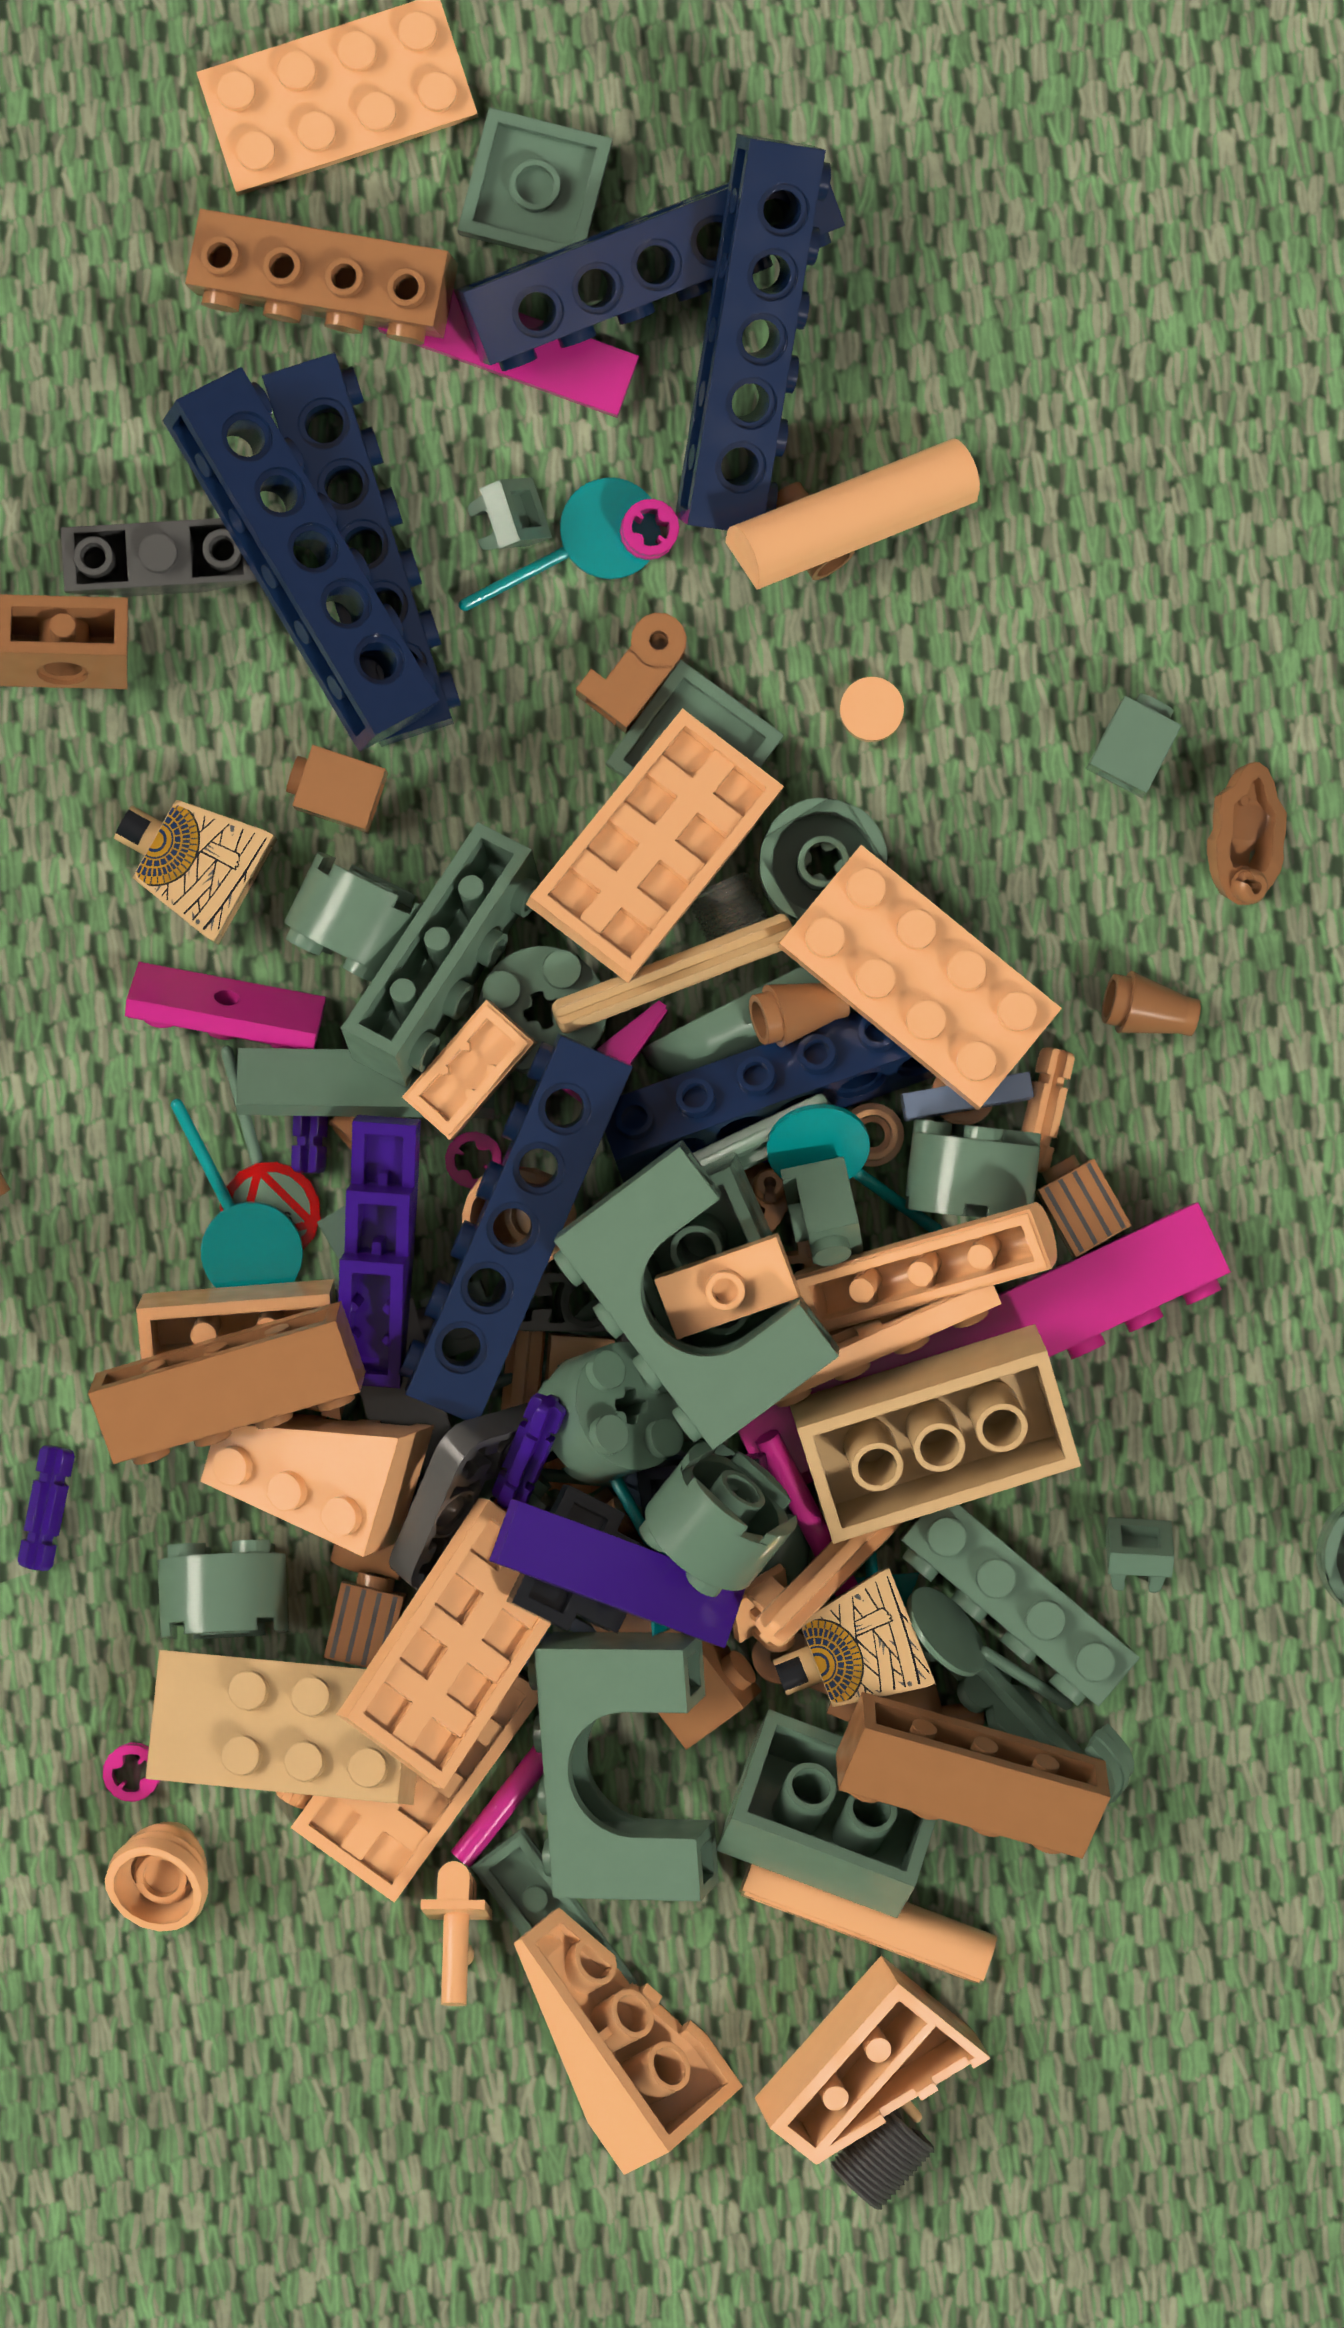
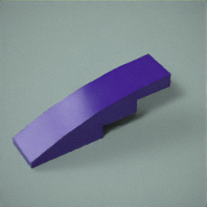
M357 1115L352 1121L351 1184L346 1189L344 1254L339 1259L338 1302H342L366 1371L363 1386L401 1388L403 1383V1376L398 1373L406 1353L416 1231L421 1119Z
M514 1499L510 1500L489 1560L583 1598L600 1602L646 1621L668 1627L722 1648L726 1647L745 1589L739 1591L722 1589L716 1597L706 1596L698 1592L689 1583L686 1571L679 1567L670 1557Z

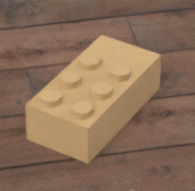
M1035 1324L810 1394L796 1404L790 1405L833 1544L1081 1466L1049 1355Z
M159 1650L146 1779L414 1805L417 1774L336 1715L366 1669Z

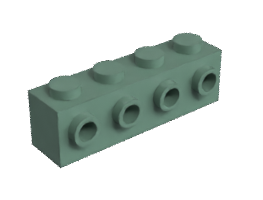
M479 822L476 823L342 1025L341 1030L353 1060L406 1088L417 1071L424 1072L433 1062L440 1047L439 1037L451 1019H460L468 1009L474 995L473 985L485 967L493 968L501 959L508 942L507 934L519 916L526 917L532 911L526 903L530 895L541 883L532 849Z
M960 1505L915 1518L900 1534V1540L909 1547L902 1556L905 1561L930 1582L938 1573L948 1579L958 1588L951 1597L957 1605L979 1623L989 1614L1006 1628L1007 1631L1000 1641L1027 1664H1030L1036 1656L1045 1661L1056 1671L1049 1682L1077 1706L1087 1697L1099 1707L1140 1659L1132 1650Z

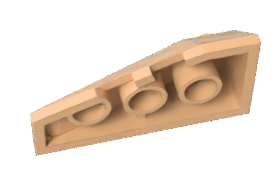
M557 1908L514 1942L516 1951L585 2118L624 2175L669 2153L743 2087L703 2030L691 2020L682 2026L678 2019L659 2004L662 1995L648 1983L640 1987L637 1984H633V1982L629 1984L622 1972L617 1968L615 1955L562 1909Z

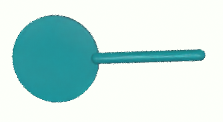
M601 478L586 483L574 492L563 509L560 519V537L563 547L461 599L458 604L460 610L468 611L568 558L583 572L601 579H620L638 572L650 560L636 558L626 550L621 542L620 527L622 519L632 505L641 500L651 499V497L636 484L620 478ZM642 514L644 518L641 524L633 520V533L643 535L644 545L655 546L657 545L655 543L657 537L661 535L660 526L656 525L654 514Z
M180 1099L172 1100L171 1108L223 1208L208 1225L201 1243V1260L208 1279L216 1288L294 1282L300 1271L303 1259L302 1240L295 1224L285 1213L269 1204L262 1202L234 1203L184 1103Z
M812 1104L790 1111L772 1127L767 1139V1157L772 1169L780 1178H782V1169L844 1156L849 1179L852 1177L929 1233L943 1229L939 1223L922 1211L906 1209V1200L862 1169L869 1156V1135L863 1122L852 1112L835 1105Z

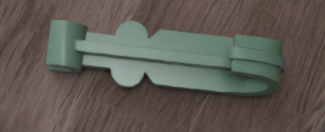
M918 1638L926 1661H936ZM985 1661L983 1669L971 1677L961 1676L947 1669L959 1682L957 1695L960 1702L965 1708L974 1713H982L985 1710L990 1728L1083 1755L1087 1754L1090 1757L1106 1761L1111 1796L1108 1804L1115 1802L1128 1786L1129 1777L1134 1772V1759L1126 1743L1108 1723L1101 1729L1096 1730L1089 1740L1090 1743L1084 1749L1085 1754L1072 1737L1024 1686L1010 1684L1012 1677L991 1663Z

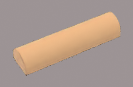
M950 439L733 525L727 531L725 543L756 590L977 502L980 491L978 470L966 446L958 439Z
M1034 1202L854 1254L846 1261L836 1265H816L798 1270L794 1277L800 1290V1296L825 1329L830 1332L1052 1269L1057 1260V1246L1053 1228L1045 1210L1039 1203Z
M751 1863L748 1865L739 1889L743 1897L973 1983L984 1981L997 1942V1935L906 1902L898 1918H894Z

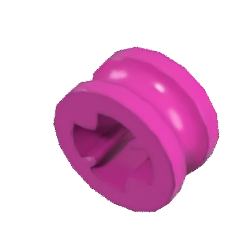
M656 499L641 500L632 505L622 519L620 527L621 542L626 550L636 558L643 560L659 559L667 554L676 542L679 533L678 517L673 509L663 501ZM651 513L655 515L656 525L666 527L667 529L666 539L659 535L655 541L657 545H644L643 535L633 533L632 530L633 520L641 524L644 518L642 514Z
M477 1131L465 1132L457 1136L448 1146L445 1155L446 1169L450 1177L459 1185L472 1189L479 1178L473 1179L469 1170L459 1171L457 1169L456 1155H465L460 1150L462 1145L468 1142H475L479 1150H490L492 1161L498 1164L503 1162L502 1152L497 1142L489 1135Z
M130 1742L119 1746L108 1755L103 1765V1780L106 1788L114 1797L122 1801L136 1802L145 1799L157 1788L160 1780L146 1779L145 1776L140 1780V1789L129 1790L125 1788L127 1780L120 1784L115 1776V1769L125 1764V1755L134 1754L140 1756L137 1762L139 1765L144 1760L147 1762L148 1746L142 1743Z

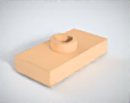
M485 1000L402 1098L449 1140H454L535 1047L537 1042L492 1001Z
M778 1233L657 1274L654 1279L677 1340L797 1299L800 1296L799 1287Z

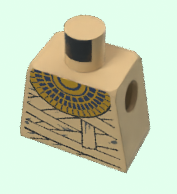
M176 800L163 822L131 806L114 836L115 840L144 855L133 879L206 938L218 945L277 841L273 834L263 829Z
M888 1567L879 1570L824 1604L801 1628L808 1646L773 1659L787 1696L823 1682L832 1706L836 1707L858 1702L862 1692L883 1697L936 1684Z

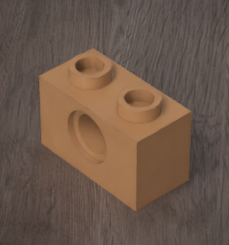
M0 594V686L127 689L129 645L128 598Z

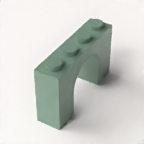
M681 1140L559 1231L554 1242L560 1251L554 1254L553 1258L574 1286L577 1287L582 1282H585L600 1301L593 1307V1310L607 1331L615 1339L624 1333L639 1353L632 1361L651 1388L656 1391L664 1385L679 1406L672 1410V1414L693 1442L703 1437L712 1450H714L839 1357V1346L801 1296L791 1301L741 1339L721 1346H697L679 1339L677 1340L657 1322L649 1309L644 1292V1272L650 1257L661 1243L720 1200L721 1190L683 1140Z
M553 1632L535 1648L528 1664L529 1684L532 1690L537 1691L539 1714L536 1716L533 1725V1744L536 1752L542 1753L544 1774L538 1785L537 1800L540 1813L547 1815L548 1838L544 1842L542 1851V1865L545 1875L551 1876L553 1898L702 1901L719 1882L715 1820L650 1819L638 1817L621 1810L609 1801L598 1788L590 1771L587 1753L592 1727L596 1720L603 1716L623 1712L688 1713L706 1696L702 1641L683 1633H661L652 1637V1632H618V1634L614 1632Z

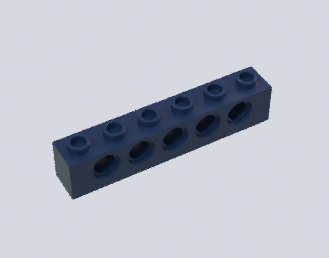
M737 134L675 513L678 519L687 525L728 531L729 527L776 509L778 486L776 482H771L775 456H783L788 439V421L781 418L785 393H793L799 373V358L797 355H792L796 329H804L809 313V292L803 291L807 265L813 266L815 264L820 247V229L813 226L817 201H824L826 199L831 181V165L829 162H824L826 153L824 149L807 144ZM784 190L790 200L789 213L782 222L770 225L764 217L765 201L772 193ZM767 255H774L779 262V276L770 287L758 289L753 280L754 267L761 258ZM755 320H765L769 328L767 343L759 351L747 353L742 342L745 328ZM745 384H754L759 394L755 409L747 415L736 416L732 409L734 393ZM745 448L748 454L746 470L737 478L725 479L721 470L724 456L732 449Z
M729 182L455 289L456 298L481 363L493 365L499 362L502 371L511 370L537 359L538 357L534 349L536 347L558 339L560 347L565 348L596 336L594 324L617 316L620 325L627 324L654 313L656 310L653 301L676 293L680 302L711 291L713 285L711 278H714L717 256L711 259L704 258L698 251L696 239L700 229L708 223L714 222L722 229ZM831 184L826 199L824 201H817L813 226L820 229L819 248L832 242L828 232L845 226ZM779 190L772 193L766 201L772 199L779 204L784 220L790 210V200L784 190ZM655 245L664 253L666 267L660 278L653 282H646L638 272L637 261L644 249ZM770 255L761 258L756 263L753 274L773 266ZM591 269H598L606 278L607 292L600 302L588 306L579 296L578 283L585 272ZM539 292L548 303V315L540 326L528 329L519 318V305L528 294Z
M331 353L262 375L279 431L284 438L288 437L293 440L299 448L305 463L304 473L316 493L324 494L334 507L338 519L337 528L347 545L355 536L363 533L373 534L382 541L380 556L374 562L367 564L371 575L370 584L377 595L391 594L401 601L402 610L399 619L404 631L402 638L415 658L421 659L429 667L436 682L437 689L435 693L440 701L422 719L379 741V744L383 747L454 724L449 709L461 706L450 669L437 672L430 648L442 645L431 609L419 612L417 610L411 588L422 584L411 547L399 551L391 527L403 524L392 487L380 491L372 467L384 462L373 427L360 430L353 406L364 403V399L353 366L340 369L336 354ZM322 413H333L343 420V430L340 436L329 443L317 442L308 434L311 421ZM342 473L354 474L363 482L360 496L348 504L336 503L328 497V486L331 480ZM334 602L340 623L350 624L351 616L348 610L342 604ZM370 657L359 658L360 666L365 674L373 679H384L383 669L376 660Z
M240 367L177 399L162 421L358 751L361 752L422 719L440 701L435 693L437 689L436 682L429 667L421 659L414 658L402 638L404 635L403 626L395 610L387 603L382 604L371 586V575L365 559L355 548L348 547L337 528V515L331 502L324 494L316 493L304 473L305 463L299 448L293 440L288 437L284 438L271 417L272 407L267 394L258 383H251L243 368ZM237 436L244 439L252 448L253 456L245 457L235 453L229 446L227 437ZM269 491L278 495L285 504L286 512H275L266 507L261 499L260 492ZM301 546L312 551L318 560L319 567L309 568L302 565L296 559L293 547ZM332 601L342 604L350 613L351 623L343 624L334 620L327 610L326 602ZM370 657L376 660L383 669L384 679H373L365 674L360 666L359 658Z
M855 1011L850 1013L848 1017L834 1020L784 1047H779L776 1043L760 1045L621 1095L605 1133L623 1183H625L681 1140L693 1153L817 1094H824L832 1105L847 1109L936 1076Z
M558 1033L553 1045L541 1042L527 1075L528 1078L537 1081L527 1105L518 1101L515 1102L501 1137L511 1140L510 1146L502 1164L494 1161L489 1162L475 1195L486 1200L476 1224L464 1220L450 1252V1256L460 1260L450 1283L438 1280L427 1304L424 1315L434 1319L424 1343L416 1339L412 1340L398 1374L408 1378L405 1386V1395L464 1420L482 1415L556 1245L554 1239L557 1233L564 1227L633 1068L629 1063ZM559 1089L575 1091L580 1096L582 1102V1109L578 1118L565 1125L552 1122L547 1118L545 1112L548 1097ZM545 1149L554 1155L556 1170L548 1181L533 1184L523 1179L520 1175V1161L530 1150ZM510 1208L524 1211L529 1216L531 1223L526 1237L515 1243H507L500 1240L493 1231L496 1217L502 1211ZM483 1268L497 1270L505 1279L502 1294L490 1302H481L474 1299L467 1289L468 1281L472 1274ZM456 1328H467L473 1331L479 1338L477 1352L465 1361L452 1360L442 1350V1341L445 1335Z

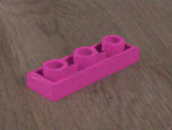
M138 962L126 999L125 1016L144 1020L147 1024L158 1028L176 1026L207 1032L210 1036L222 1040L240 1038L270 1044L273 1048L314 1049L323 1020L326 997Z

